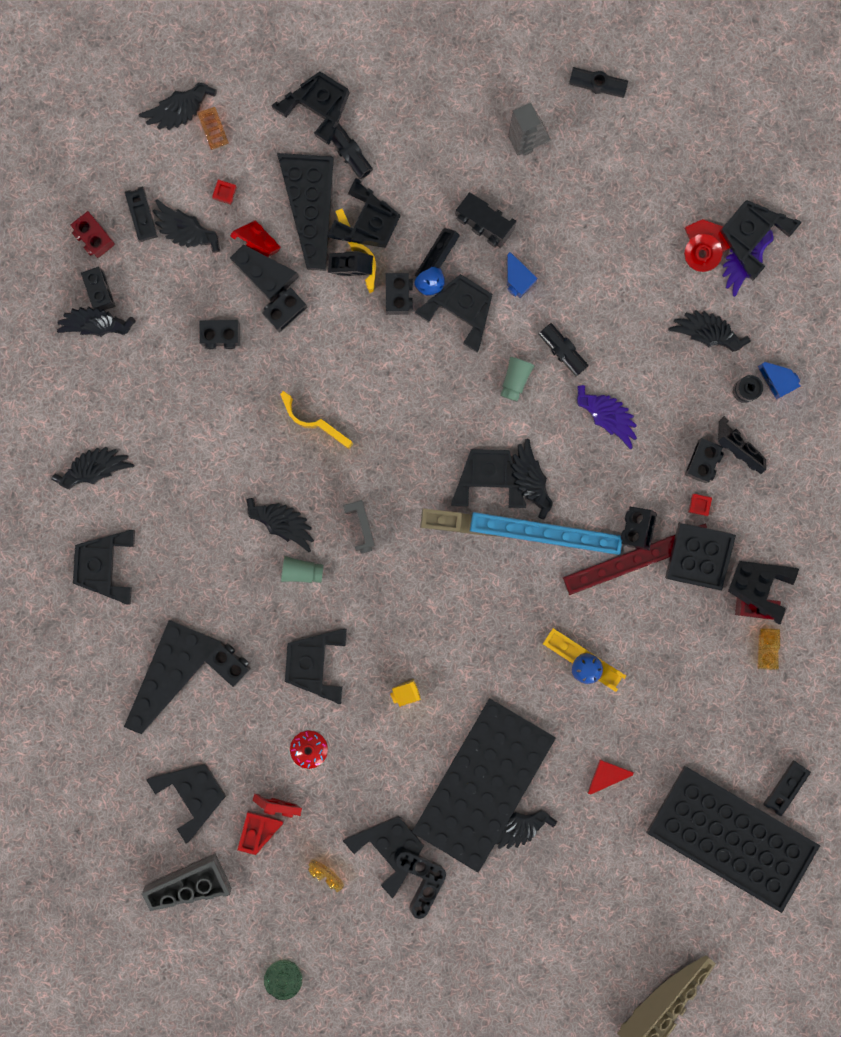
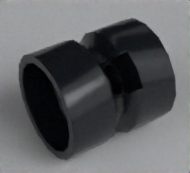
M754 375L743 377L733 387V395L741 403L751 402L761 396L763 392L762 381Z

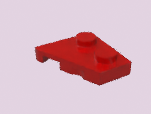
M256 220L234 230L230 235L233 239L241 238L247 242V247L267 257L276 254L281 248L275 239Z
M254 793L253 802L260 806L264 813L275 815L277 812L289 818H293V815L301 816L302 808L297 804L275 798L265 799L259 794Z
M248 811L237 850L257 855L283 825L284 820Z

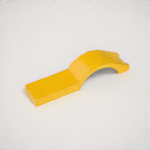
M343 208L335 211L338 221L350 227ZM348 242L351 251H359L373 256L372 275H369L365 280L369 293L374 292L377 272L375 257L370 249L364 245Z
M282 391L280 395L287 412L297 425L304 428L319 427L347 449H350L353 442L324 420L319 419L316 422L306 423L297 419L292 412V397Z
M554 628L543 643V645L572 664L579 655L590 653ZM599 659L603 666V673L598 681L617 692L618 688L616 687L622 678L625 679L626 675Z

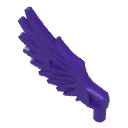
M772 230L767 232L750 253L761 263H763V251L767 245L774 241ZM730 249L732 254L726 256V260L729 261L723 264V268H728L722 276L726 277L731 274L727 280L726 289H729L733 284L732 294L733 297H736L746 276L747 278L750 277L732 249Z
M585 385L577 386L578 406L586 409L592 415L595 425L601 426L610 435L615 434L629 449H632L629 437L633 440H636L637 437L630 427L636 428L637 425L630 420L633 419L634 415L625 413L629 409L620 407L623 403L616 402V398L610 399L609 395H600L598 397L596 395H585Z

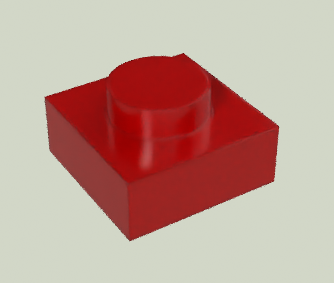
M217 180L212 198L231 205L237 186Z
M693 493L688 513L708 517L712 497Z

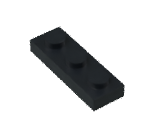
M443 228L414 276L417 277L420 273L431 267L440 268L460 235L454 230Z

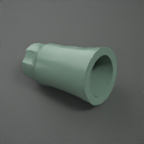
M510 357L500 396L517 402L535 365Z
M284 555L281 582L312 583L313 581L321 583L324 565Z

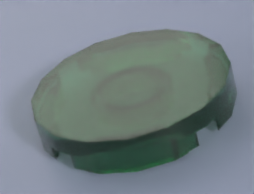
M278 960L272 963L267 968L264 976L266 991L278 1000L293 998L302 986L300 968L289 960Z

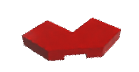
M701 219L684 228L689 240L699 234H709L719 241L723 252L731 248L720 232L723 228L721 225Z

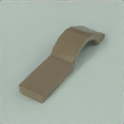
M422 509L420 528L496 536L471 532L472 515Z

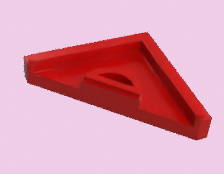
M599 760L587 793L590 795L633 776L634 772Z

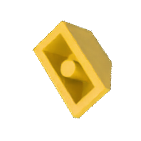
M414 679L392 687L391 698L394 704L398 703L399 707L421 700Z

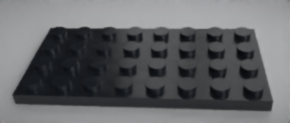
M489 698L412 833L479 873L556 737Z
M685 765L646 831L650 836L781 913L784 911L820 847L819 844Z

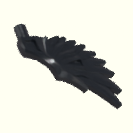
M198 82L188 91H174L170 97L159 101V106L139 113V117L150 118L146 121L147 125L159 123L157 126L159 130L166 126L170 130L174 125L178 128L182 122L183 125H186L187 120L192 121L193 114L197 116V111H200V104H202L206 94L215 97L217 89Z
M158 199L155 200L162 212L153 209V213L163 221H156L155 224L163 228L159 231L161 234H168L166 239H174L172 241L174 244L186 245L187 248L191 246L196 247L199 244L201 246L211 244L212 253L220 252L218 235L215 231L203 228L199 224L197 217L186 215L179 209L175 212Z
M89 306L87 309L79 307V310L72 308L71 313H64L63 316L66 319L58 320L57 324L64 326L58 328L57 333L80 332V335H96L99 337L107 333L125 335L130 331L136 320L133 317H129L125 322L116 316L113 317L109 311L106 312L104 309L100 311L97 307L94 309Z
M695 310L693 312L695 315L686 312L684 316L689 320L674 319V322L680 326L668 328V331L691 336L690 340L701 342L708 348L720 345L735 352L751 342L748 336L739 340L734 331L731 332L730 324H727L726 320L722 322L720 316H717L716 319L714 313H711L709 316L705 311L701 314Z
M527 438L525 439L524 448L522 444L517 445L519 457L516 454L512 455L515 462L511 464V467L515 470L512 475L518 479L515 480V483L519 485L518 490L523 491L522 495L526 496V499L532 500V503L541 509L538 517L545 520L552 508L553 501L549 498L546 491L547 478L540 468L539 461H535L530 440Z
M105 447L100 451L99 448H96L93 452L88 450L86 455L82 453L80 458L76 457L75 462H72L71 469H68L63 477L55 473L51 480L66 489H71L73 486L83 482L94 485L103 478L111 477L112 472L133 468L134 464L121 462L128 459V455L114 456L118 452L117 449L108 451V448Z
M254 498L246 499L250 519L258 520L265 524L270 534L280 536L287 542L291 539L307 552H311L305 540L314 542V540L304 530H311L312 527L302 523L306 522L307 518L298 517L301 515L300 512H292L294 510L293 507L287 508V505L280 506V503L255 507Z
M541 809L528 815L515 811L496 844H499V849L506 844L507 849L511 848L514 844L518 848L521 842L522 845H525L527 840L530 842L545 822L554 828L557 821Z

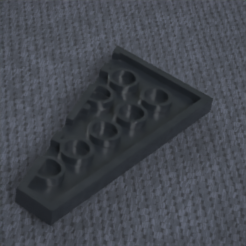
M277 153L307 270L326 271L327 235L330 224L334 157Z
M169 620L124 727L143 734L222 641Z

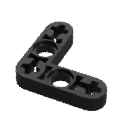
M400 849L394 856L397 866L423 878L409 906L412 915L416 919H422L428 914L446 879V872L441 865L406 849ZM406 855V858L411 861V865L406 861L401 863L400 857L404 858ZM419 862L425 863V868L422 871L415 870ZM429 869L436 873L439 871L441 875H436L434 877V875L431 872H429ZM426 887H432L433 889L429 896L423 895ZM420 906H421V907L423 908L422 911H421V910H418V911L415 910L416 907H420Z

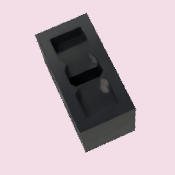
M361 252L329 253L328 273L340 276L372 275L373 256Z
M98 266L81 272L92 308L97 307L101 311L102 309L108 310L116 307L104 271Z
M386 273V315H409V309H413V298H409V290H413V279H409V273ZM397 281H402L405 285L403 288L397 289L394 284ZM396 300H403L405 304L403 307L397 308L394 302Z
M291 287L288 290L284 289L278 295L279 298L274 303L272 301L264 307L265 311L262 312L264 317L279 333L307 309V305ZM288 299L296 300L295 305L292 307L286 306V302ZM275 311L282 313L279 319L272 318V314Z
M199 320L200 344L209 350L216 349V346H224V349H235V346H240V322L238 320ZM214 331L215 337L211 340L206 339L207 333ZM228 331L234 332L232 339H225V334Z
M699 439L684 475L703 483H709L710 480L713 481L717 472L715 470L716 464L721 462L724 452H721L723 447L706 439ZM706 448H710L713 451L711 458L705 455ZM700 465L706 469L704 476L698 473Z
M630 506L629 511L625 515V530L621 533L622 544L627 547L649 551L657 513L653 510ZM643 515L642 521L637 523V517ZM638 533V540L633 542V536Z
M221 643L205 662L234 687L250 671L251 668L248 667L250 663L241 656L239 658L235 655L234 652L236 650L227 643L225 645ZM219 652H224L227 655L225 662L218 660ZM233 665L240 666V675L233 674Z

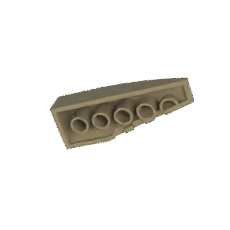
M705 955L674 974L633 1011V1015L621 1025L617 1034L620 1037H668L677 1025L674 1021L678 1015L683 1016L687 1010L684 1007L687 1001L693 1000L696 996V987L705 982L716 963Z

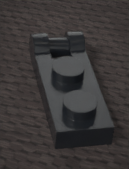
M142 186L138 187V190L125 191L139 242L158 237L146 192ZM140 197L141 201L134 203V199Z
M793 760L763 805L768 809L772 808L777 815L782 816L811 772ZM778 797L783 800L780 804L775 802Z

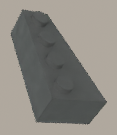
M531 102L513 110L508 137L517 156L521 154L526 156L533 152L534 148L551 141L542 120Z
M215 853L145 885L142 896L149 910L153 911L174 907L177 904H189L203 899L209 900L218 896H230L232 888Z

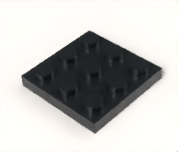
M679 522L665 578L722 591L736 535Z

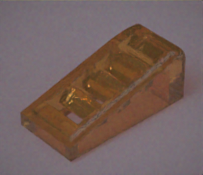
M212 107L198 112V117L211 150L229 144L216 108ZM211 115L215 116L214 119L208 121H204L203 119ZM217 122V126L207 129L206 125ZM220 130V133L212 136L209 135V132ZM223 137V140L212 143V139Z

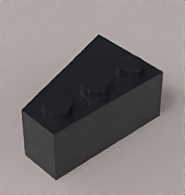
M469 192L456 209V219L463 225H466V223L472 227L471 230L476 235L485 236L491 246L501 248L513 233L517 221L513 218L509 221L502 217L503 212L498 209L495 212L488 206L487 202Z
M242 245L230 257L232 263L270 302H274L281 291L287 289L299 278L296 271L245 245Z

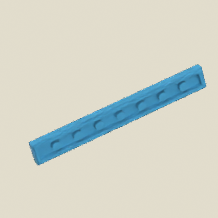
M472 512L471 532L609 554H621L622 541L620 535Z

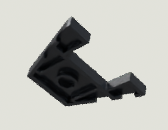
M319 71L300 85L301 87L295 92L286 94L285 99L279 103L276 101L272 108L287 118L299 103L325 120L314 134L318 139L329 145L350 92L348 88Z
M355 178L348 195L365 202L354 228H351L334 220L327 237L386 248L401 215L385 201H380L373 195L374 192L370 188L366 189L361 184V181Z
M745 200L720 232L753 281L765 268V265L750 254L773 225L790 237L802 222Z
M460 274L423 306L419 307L415 314L430 322L438 308H444L473 327L463 344L478 353L493 294Z
M471 449L451 506L468 507L469 487L509 488L508 508H526L522 491L518 490L519 485L515 483V480L518 479L512 475L515 470L511 467L513 461L510 451Z
M128 530L75 545L73 584L131 605L132 587L112 586L114 546L134 547L135 530Z
M739 561L728 592L748 605L750 603L760 609V613L763 615L768 614L774 618L775 623L781 625L786 607L767 601V597L774 579L794 585L799 569Z
M340 629L289 642L287 644L285 682L331 700L334 703L341 704L343 686L323 685L325 646H346L347 629Z
M206 763L150 777L146 780L155 795L171 784L174 785L194 817L177 828L186 844L226 797Z
M399 816L343 840L353 854L370 841L391 865L395 872L381 884L391 898L395 897L409 873L397 866L394 861L395 853L400 849H406L419 855L424 847V844L412 833L411 829ZM406 855L404 858L400 857L401 863L406 861L411 865V861L406 858Z

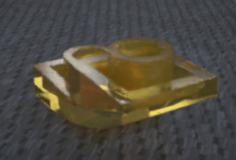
M760 629L758 669H779V629Z
M314 859L309 862L308 870L313 878L317 877L320 881L326 877L325 881L331 890L335 889L336 892H339L343 889L344 883L330 868Z

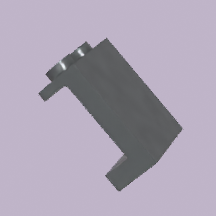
M360 500L343 505L346 514L357 512L365 539V544L355 546V551H360L361 554L373 551L372 547L375 546L364 502Z

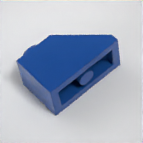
M511 252L507 254V290L514 297L518 296L521 298L536 283L538 278Z
M767 362L758 366L775 399L801 387L798 375L795 372L793 373L791 369Z

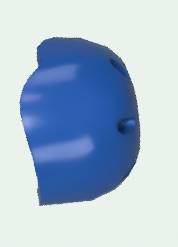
M431 267L417 276L414 285L424 295H435L444 287L445 278L441 268Z
M590 653L579 655L572 664V674L581 683L593 684L602 676L603 666L601 661Z

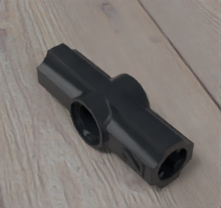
M573 67L569 85L591 90L595 94L604 93L624 98L628 80L608 76L603 71L592 72ZM600 80L603 85H596L594 81Z
M338 123L331 141L337 148L340 157L343 156L344 162L350 165L359 179L365 178L371 173L373 168L362 155V151L355 140L350 139L346 131Z
M552 323L539 333V336L551 348L552 354H556L558 360L561 363L563 362L576 377L589 366L577 353L574 344L568 338H564Z

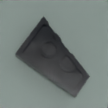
M723 416L719 420L718 426L719 444L723 448L729 449L737 459L747 463L750 469L762 474L766 471V458L751 443H745L741 433L737 429L733 431L727 425L729 420Z

